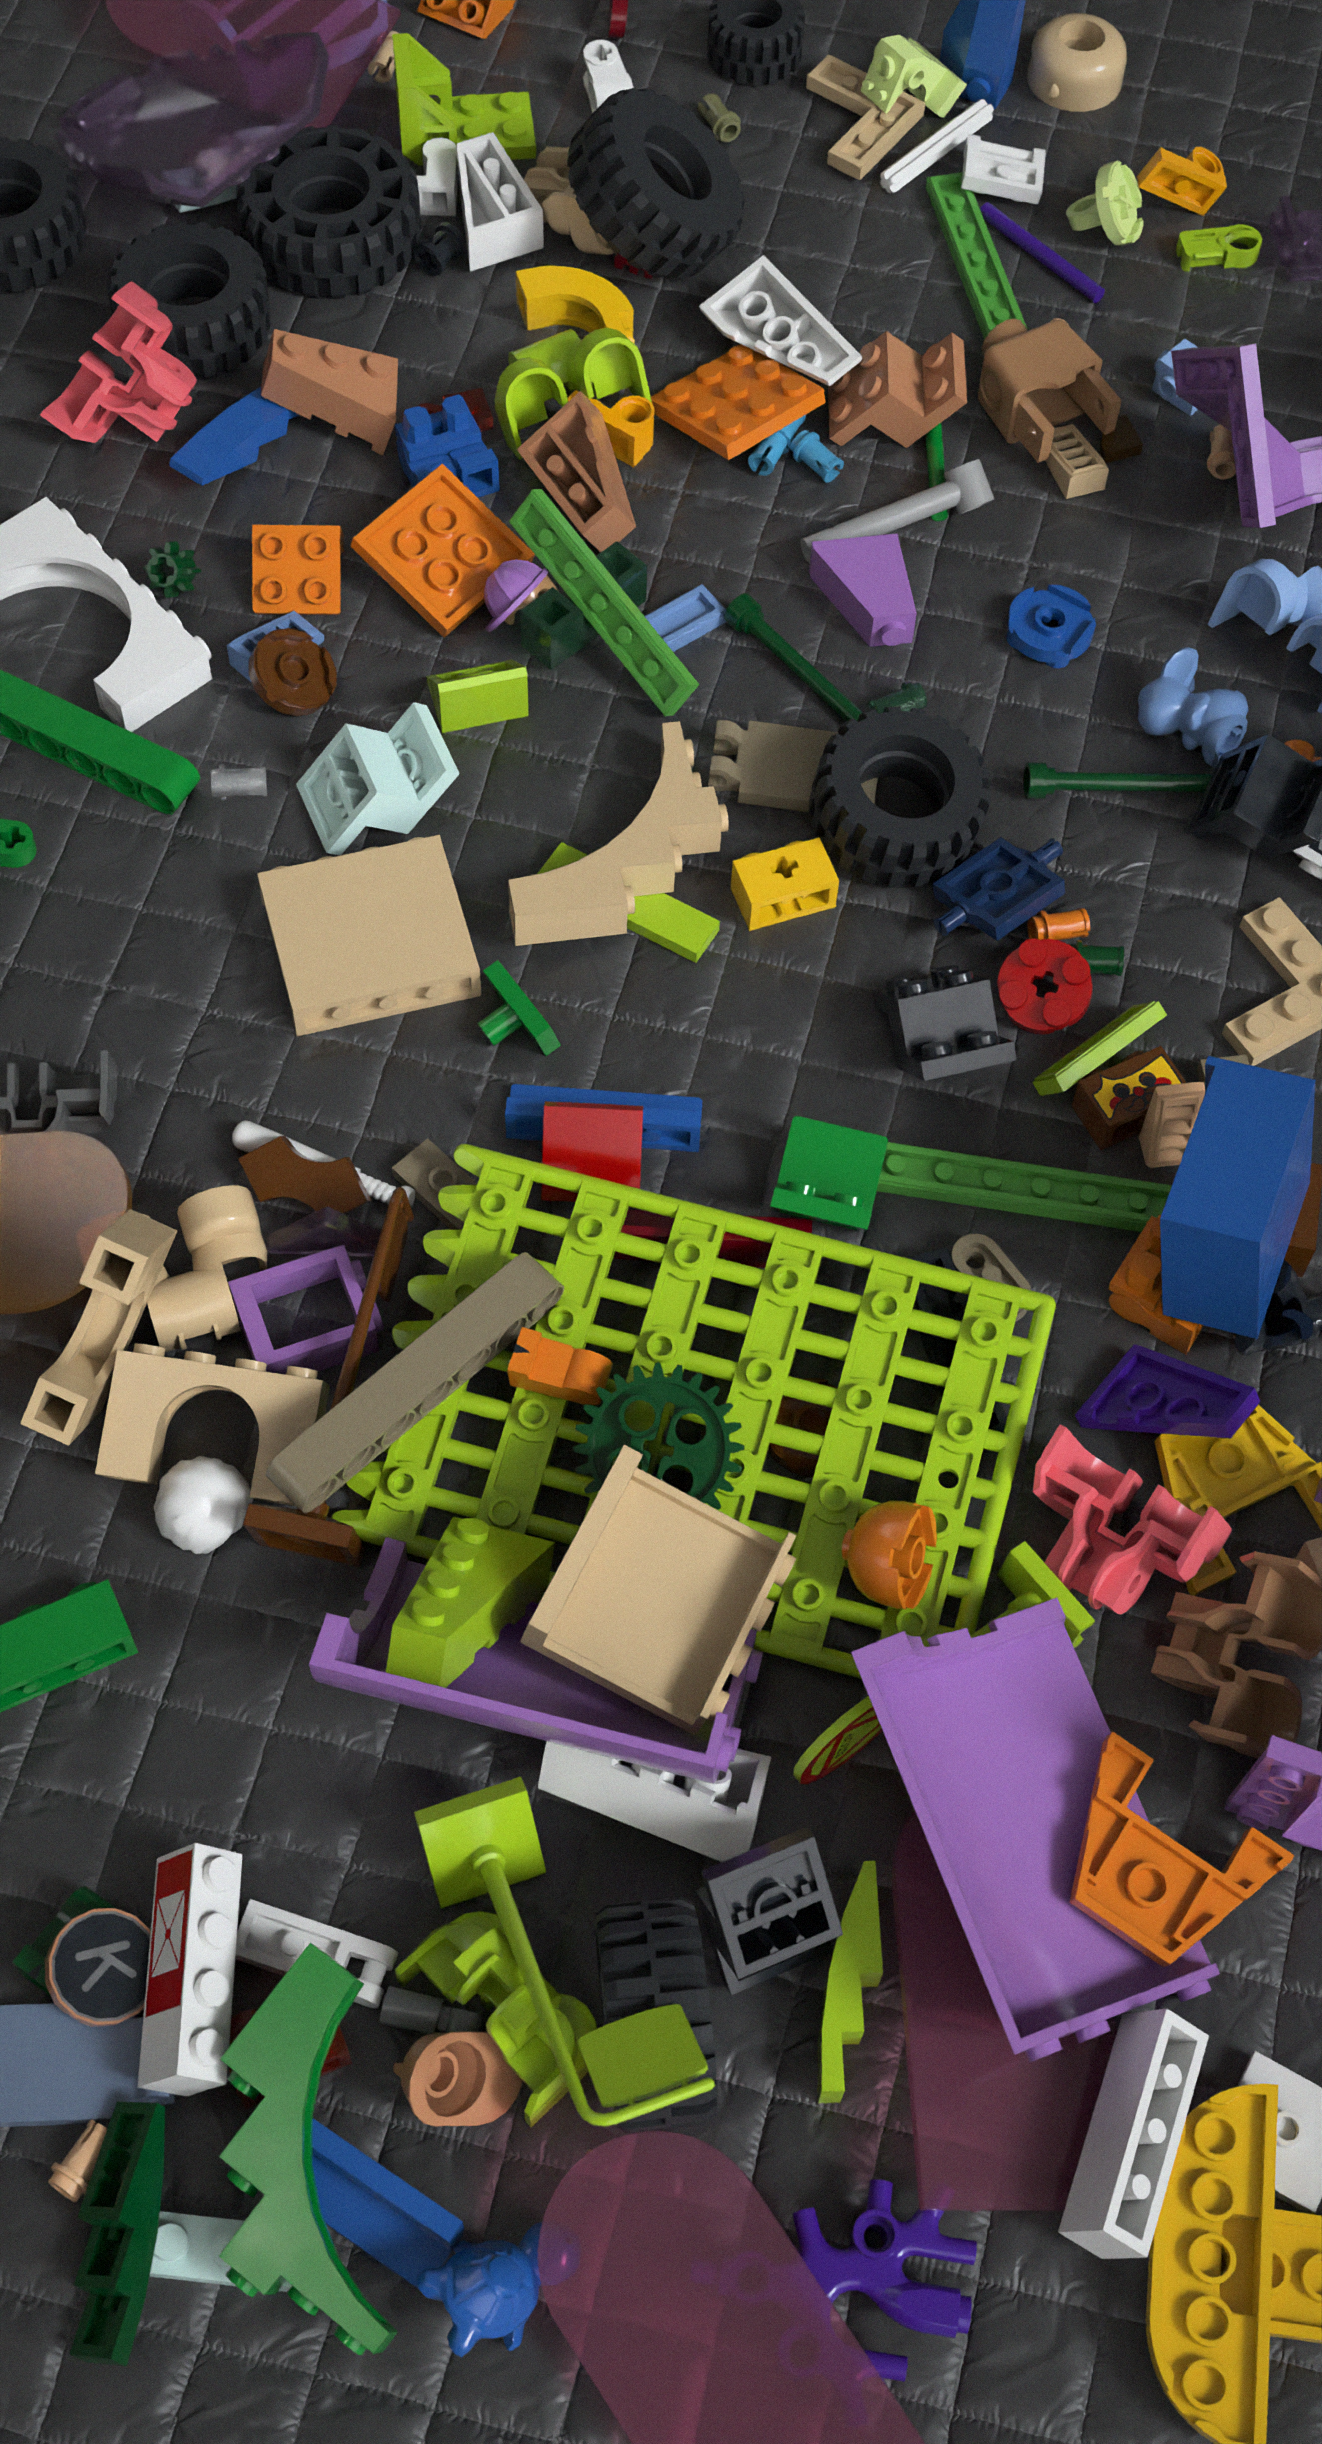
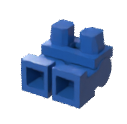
M458 394L445 398L442 402V411L429 414L426 408L420 406L404 410L403 422L394 426L395 434L398 438L397 451L405 475L411 483V489L443 463L477 498L500 491L498 459L493 450L487 449L482 441L481 431L461 395Z

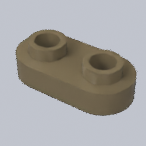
M968 1234L961 1237L954 1244L951 1259L958 1272L1031 1290L1028 1281L991 1238L982 1234ZM977 1261L982 1267L973 1269L966 1262ZM1019 1308L1015 1322L1023 1318L1028 1310Z

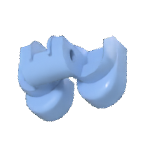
M1259 559L1235 571L1228 580L1207 625L1214 628L1236 616L1241 611L1265 629V633L1269 636L1283 629L1287 624L1297 625L1299 627L1294 632L1286 649L1293 652L1310 643L1317 650L1309 664L1322 674V568L1319 566L1312 567L1300 577H1297L1285 565L1274 559ZM1321 702V704H1320V706H1319V708H1318V710H1317V711H1318L1319 713H1321V714H1322V702Z

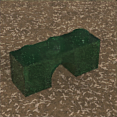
M618 541L596 555L636 607H639L646 601L647 565ZM554 587L520 610L521 646L550 670L557 667L599 636L583 615V611L571 599L564 597Z

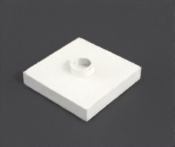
M1255 2051L1251 2055L1237 2087L1248 2084L1278 2085L1275 2196L1304 2213L1314 2214L1322 2198V2087Z

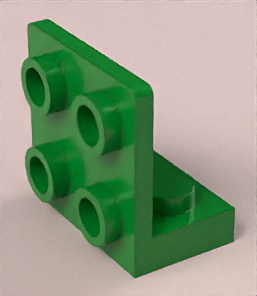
M801 1116L793 1117L770 1210L866 1233L887 1149V1137Z

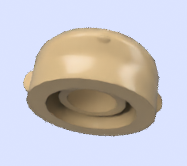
M1071 13L1056 17L1038 29L1031 46L1032 56L1028 64L1027 81L1031 90L1039 99L1058 109L1085 112L1104 107L1117 97L1122 86L1127 52L1126 43L1122 35L1112 24L1094 15Z

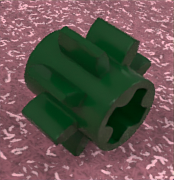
M178 541L166 542L164 549L160 547L149 549L152 558L149 560L148 565L142 566V570L148 573L152 581L149 585L150 589L164 587L166 598L178 597L179 589L183 592L195 589L191 581L194 579L195 574L201 573V569L196 567L192 558L195 553L194 550L179 552ZM170 566L174 567V572H170Z

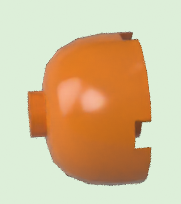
M887 1501L875 1505L866 1511L856 1523L855 1528L849 1529L846 1532L842 1543V1557L848 1561L849 1573L857 1590L868 1599L891 1608L907 1610L906 1608L913 1609L919 1604L925 1594L933 1569L932 1564L924 1563L926 1546L936 1547L937 1541L936 1519L932 1508L908 1501Z

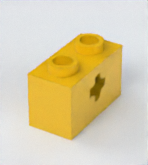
M820 837L804 842L794 841L782 848L763 853H750L741 859L734 860L732 863L731 890L749 931L836 907L839 879Z

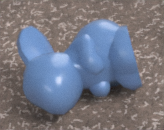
M1189 647L1181 648L1171 654L1165 661L1160 677L1151 681L1141 690L1138 696V721L1146 734L1162 736L1180 730L1183 733V746L1187 750H1191L1201 745L1205 763L1216 768L1221 754L1238 748L1246 733L1248 724L1246 715L1249 710L1246 696L1237 690L1233 691L1230 689H1212L1192 693L1195 687L1193 677L1197 670L1199 655L1195 649Z

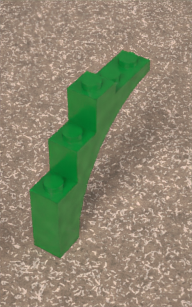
M310 1942L220 2058L233 2070L227 2079L237 2089L252 2100H255L260 2093L265 2097L219 2156L232 2167L226 2176L238 2188L253 2198L259 2190L264 2194L263 2198L219 2254V2257L231 2266L225 2274L226 2277L247 2295L254 2297L258 2291L263 2295H276L287 2280L292 2285L287 2295L309 2314L315 2316L321 2309L339 2324L333 2331V2334L349 2349L360 2356L366 2349L373 2354H377L386 2349L398 2331L364 2297L339 2258L321 2212L312 2164L313 2112L321 2070L338 2026L364 1983L321 1948Z

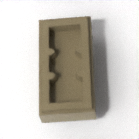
M427 1138L392 1167V1175L403 1186L406 1185L415 1190V1197L448 1228L463 1229L465 1222L441 1208L438 1193L446 1186L475 1185L478 1183Z

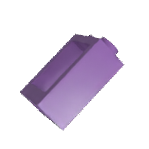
M344 1244L228 1282L237 1317L252 1359L267 1363L266 1372L286 1375L287 1366L321 1371L344 1363L354 1324L274 1350L258 1307L259 1303L340 1277L356 1319L363 1296L361 1290L365 1289L367 1281L359 1259L350 1262ZM376 1303L374 1304L361 1357L379 1351L376 1332L384 1330V1326Z

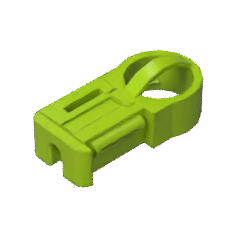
M1243 224L1182 231L1179 234L1176 253L1178 257H1182L1180 264L1186 272H1189L1190 267L1220 264L1223 265V268H1245L1256 263L1262 245V236L1255 228ZM1243 243L1249 246L1251 249L1242 250L1235 248L1230 244Z

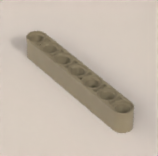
M529 1253L519 1254L286 1446L266 1470L267 1478L303 1513L314 1510L518 1338L522 1327L529 1329L546 1315L561 1298L564 1292V1285Z

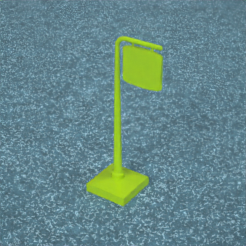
M521 1776L414 1812L433 1886L441 1909L489 1893L576 2110L583 2120L597 2126L614 2125L714 2088L715 2082L712 2078H705L688 2084L689 2081L704 2074L708 2070V2065L682 2006L678 2004L667 2005L609 2023L589 2032L577 2041L602 2107L608 2108L629 2104V2106L608 2113H598L591 2110L509 1885L547 1873L528 1793ZM682 2085V2087H679V2088H677V2089L668 2091V2090H670V2089H673V2088H675V2087H678V2086ZM651 2097V2098H649V2099H646V2100H643V2101H640V2102L635 2103L636 2101H639V2100H642V2099Z

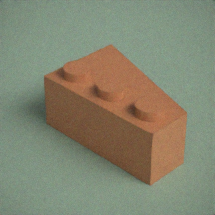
M274 329L263 363L261 396L309 420L312 415H315L335 425L336 429L334 432L346 438L349 433L373 444L372 451L383 456L396 422L398 358Z

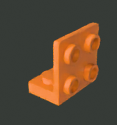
M252 525V595L254 613L260 615H286L295 611L299 615H339L341 613V552H344V533L341 527L334 525Z

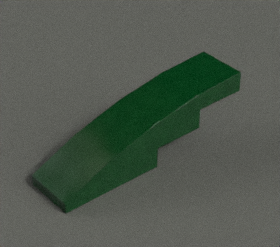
M116 2102L77 2217L93 2225L73 2286L89 2293L69 2355L84 2362L125 2367L128 2364L145 2303L158 2234L164 2176L165 2107L159 2103Z

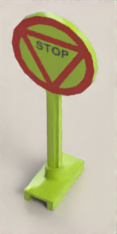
M1026 1541L1009 1552L997 1576L1015 1595L1016 1599L1008 1604L1007 1611L995 1619L1025 1610L1057 1597L1066 1617L1064 1626L1074 1648L1080 1645L1083 1641L1080 1634L1093 1625L1095 1622L1094 1618ZM985 1625L970 1637L973 1638L990 1633L989 1625ZM869 1696L837 1719L803 1753L793 1772V1776L800 1784H810L836 1770L864 1749L883 1731Z

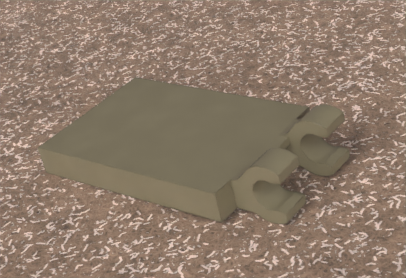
M718 720L713 753L724 756H712L708 787L714 786L715 791L729 790L739 792L738 803L809 812L811 787L820 758L830 737L838 732L750 720L748 731H745L732 721ZM737 755L736 763L725 756ZM877 778L861 784L865 794L873 803H875Z

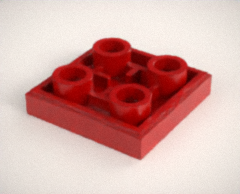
M545 1101L542 1163L640 1189L644 1106ZM542 1184L541 1200L576 1202L578 1193Z

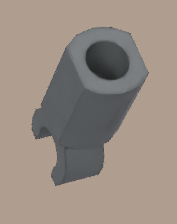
M389 1986L382 2005L379 2022L382 2025L429 2035L435 2032H480L483 2018H480V2014L446 2007L444 1999Z

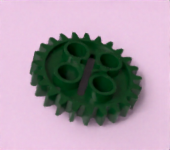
M660 1362L655 1363L652 1377L645 1378L643 1371L638 1365L633 1368V1382L627 1383L617 1373L613 1375L617 1388L613 1394L606 1389L598 1387L596 1391L604 1403L600 1408L585 1404L584 1410L594 1418L592 1424H578L575 1428L580 1433L588 1436L587 1443L573 1447L574 1452L588 1455V1462L576 1468V1473H592L594 1480L584 1489L585 1493H593L601 1489L612 1468L614 1458L620 1453L624 1445L643 1454L640 1460L642 1471L648 1473L652 1454L648 1450H644V1444L646 1440L656 1439L664 1406L667 1402H671L675 1407L666 1443L674 1447V1453L672 1457H662L657 1478L663 1481V1475L670 1466L682 1465L687 1467L693 1476V1486L686 1494L719 1510L721 1504L714 1493L717 1489L727 1492H733L734 1487L724 1479L726 1472L742 1471L741 1466L729 1460L730 1453L744 1450L743 1444L730 1442L729 1434L736 1432L742 1427L741 1423H725L723 1418L733 1408L732 1403L716 1406L713 1402L720 1388L714 1386L705 1393L699 1389L703 1376L701 1373H697L689 1383L682 1381V1365L676 1366L671 1378L664 1377ZM636 1401L648 1402L655 1412L653 1425L648 1430L642 1432L631 1429L625 1420V1412L628 1406ZM686 1414L700 1416L705 1421L707 1427L704 1439L694 1445L681 1442L676 1434V1424Z

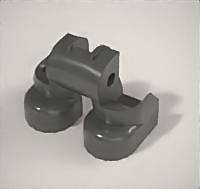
M100 1050V1073L64 1074L51 1069L47 1062H39V1092L43 1099L38 1120H17L15 1108L19 1102V1069L15 1063H7V1075L0 1076V1186H6L8 1192H15L16 1185H41L44 1191H50V1184L71 1183L73 1175L72 1134H91L104 1131L109 1127L114 1117V1104L117 1099V1065L108 1050Z

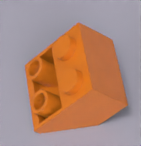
M421 0L417 12L486 39L513 9L515 0Z

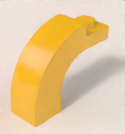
M541 266L516 271V303L527 331L554 325H570L591 333L595 329L607 327L619 330L634 343V309L627 297L608 280L582 269L565 266Z

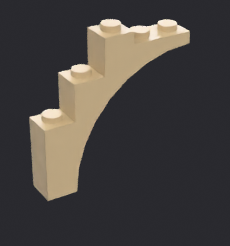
M680 721L662 723L661 774L650 800L631 825L607 845L579 861L546 873L508 880L509 914L515 946L627 934V914L635 913L634 896L674 892L675 873L682 872L681 855L720 851L721 832H728L729 826L727 808L725 804L718 805L714 786L702 787L699 772L692 773L691 766H694L693 744L691 739L684 740Z

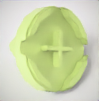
M1114 161L1104 164L1099 169L1096 177L1095 194L1081 198L1067 209L1066 215L1073 230H1086L1102 225L1107 237L1114 245L1124 246L1134 243L1141 235L1143 220L1142 218L1137 219V208L1142 207V196L1132 170L1127 165L1121 166V161Z

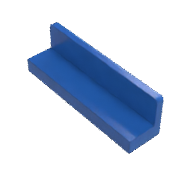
M514 1084L511 1086L510 1097H507L506 1138L543 1141L545 1101L644 1106L642 1148L699 1152L702 1099L699 1097Z
M313 2119L312 2164L320 2208L326 2225L419 2289L416 2282L418 2274L425 2269L440 2268L444 2265L453 2251V2247L465 2232L463 2221Z

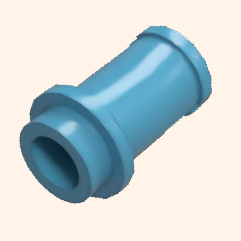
M803 430L794 438L790 445L794 460L797 462L803 461L824 482H831L840 473L834 467L842 469L844 461L819 441L820 437L816 432L810 433L807 430Z

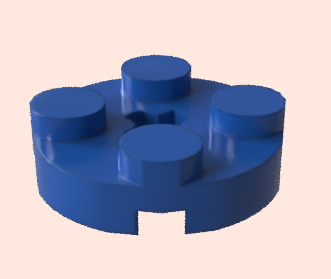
M1048 585L1047 590L1034 592V587L1025 589L1016 596L1010 606L1007 619V642L1011 647L1018 649L1022 654L1031 659L1045 662L1052 668H1063L1069 664L1071 659L1082 655L1092 642L1096 622L1090 613L1091 605L1079 592L1062 585ZM1051 620H1056L1059 623L1057 628H1050L1041 621L1049 623Z

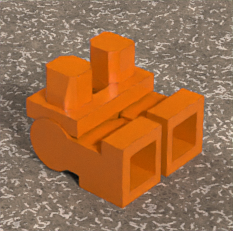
M1161 1215L1157 1218L1151 1216L1109 1284L1108 1290L1112 1291L1109 1297V1304L1122 1318L1150 1329L1149 1334L1187 1355L1204 1325L1163 1315Z

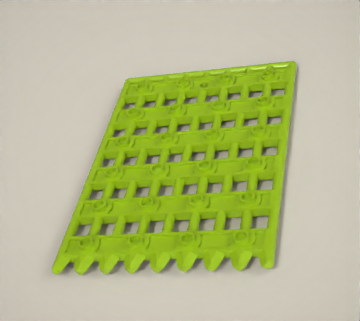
M460 1144L455 1148L453 1155L455 1162L479 1177L478 1184L450 1185L442 1188L438 1193L441 1208L465 1223L463 1229L433 1230L423 1237V1246L426 1253L448 1266L449 1271L448 1274L419 1275L408 1282L409 1296L433 1312L434 1316L432 1320L403 1321L395 1325L392 1330L394 1343L404 1350L500 1269L517 1257L519 1254L511 1253L519 1226L562 1237L564 1240L556 1264L538 1259L535 1260L564 1285V1292L555 1306L530 1328L542 1332V1337L571 1345L572 1348L585 1349L588 1343L633 1355L626 1378L627 1383L634 1381L633 1368L636 1365L643 1371L645 1378L652 1377L656 1362L661 1363L664 1377L671 1378L676 1366L682 1365L683 1373L684 1369L732 1382L726 1403H732L733 1408L723 1418L725 1423H741L742 1427L736 1432L729 1434L730 1442L743 1444L744 1450L730 1453L729 1460L741 1466L742 1471L726 1472L724 1479L734 1487L733 1492H727L717 1489L714 1495L721 1504V1508L718 1511L780 1544L789 1532L796 1535L789 1550L792 1556L796 1558L795 1563L782 1587L773 1583L766 1597L769 1600L779 1602L771 1632L762 1629L760 1632L757 1631L754 1645L755 1650L862 1679L852 1654L823 1646L830 1617L882 1630L879 1641L905 1631L907 1635L920 1636L924 1647H930L927 1639L938 1634L967 1628L970 1636L975 1633L1056 1308V1302L1053 1297L469 1144ZM533 1182L578 1193L571 1218L568 1219L526 1208ZM632 1207L675 1218L668 1243L664 1244L622 1233L621 1229L628 1208ZM725 1232L771 1243L772 1246L765 1270L718 1258ZM619 1252L661 1263L654 1289L607 1278L614 1253ZM822 1257L870 1269L864 1294L859 1295L815 1283ZM714 1277L759 1289L752 1316L705 1304L711 1278ZM924 1283L969 1295L963 1320L958 1321L913 1309L919 1284ZM601 1297L647 1309L640 1335L637 1336L593 1324ZM809 1303L858 1315L851 1341L803 1330L802 1327ZM1019 1308L1033 1312L1027 1338L1012 1335ZM698 1323L746 1335L739 1361L735 1362L690 1350ZM907 1329L957 1341L951 1367L948 1368L902 1356L901 1351ZM796 1349L845 1361L838 1389L789 1376ZM503 1350L485 1367L508 1372L507 1368L513 1353ZM1007 1355L1022 1358L1015 1385L1000 1381ZM895 1375L945 1388L938 1415L888 1402ZM608 1379L605 1389L612 1394L617 1388L614 1380ZM467 1380L384 1450L387 1453L385 1461L370 1462L346 1483L349 1488L372 1502L370 1509L341 1510L335 1512L331 1518L352 1526L361 1541L383 1546L386 1537L406 1542L408 1554L430 1559L439 1543V1540L419 1535L428 1506L480 1519L489 1526L525 1535L532 1534L571 1545L580 1526L534 1514L542 1486L545 1485L589 1497L590 1500L585 1513L586 1517L600 1491L588 1494L584 1491L594 1478L549 1465L557 1437L582 1444L588 1442V1436L575 1429L576 1425L586 1423L564 1418L568 1400L517 1387L513 1401L509 1403L466 1391L469 1382ZM783 1396L832 1408L825 1436L777 1424L776 1419ZM636 1401L628 1406L625 1412V1420L631 1429L642 1432L648 1430L653 1425L655 1412L648 1402ZM995 1401L1010 1405L1003 1432L988 1429ZM667 1402L664 1406L656 1439L646 1440L644 1444V1450H648L652 1454L648 1474L652 1476L656 1464L660 1465L662 1457H672L674 1453V1447L663 1444L669 1420L673 1416L675 1407L671 1402ZM459 1411L505 1423L497 1451L451 1439ZM686 1414L680 1418L706 1426L705 1421L696 1414ZM882 1422L933 1435L926 1463L875 1450ZM772 1443L819 1456L812 1484L762 1471L769 1444ZM983 1449L998 1453L991 1480L976 1477ZM618 1455L614 1458V1460H613V1462H612V1466H613V1464L615 1463V1461H616ZM444 1458L490 1470L481 1499L435 1487ZM640 1461L637 1468L642 1470V1464ZM682 1465L670 1466V1468L691 1473L687 1467ZM870 1470L920 1483L915 1503L932 1508L936 1519V1547L926 1546L924 1563L933 1565L931 1577L925 1594L919 1604L913 1609L906 1608L907 1610L888 1607L885 1610L836 1596L843 1568H848V1561L842 1557L844 1536L849 1529H854L857 1518L860 1519L870 1508L881 1504L880 1502L862 1498ZM946 1471L954 1473L958 1479L957 1485L953 1488L943 1487L938 1480L941 1473ZM756 1491L806 1504L798 1533L749 1520ZM971 1497L986 1501L979 1529L964 1525ZM959 1546L974 1549L967 1579L952 1575ZM550 1571L546 1590L549 1584L551 1583L555 1575V1572ZM946 1595L961 1599L954 1628L939 1624Z

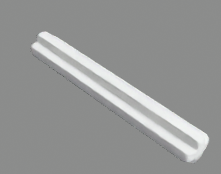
M980 99L881 173L880 186L882 189L886 188L889 193H895L967 139L968 134L975 133L992 120L993 106L987 104L984 99Z

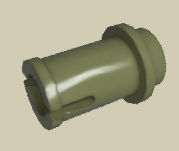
M710 93L705 95L702 99L708 104L710 109L708 110L702 102H699L697 107L698 113L712 127L711 131L714 133L716 140L723 142L733 141L741 130L740 118L735 112L729 111L717 94Z

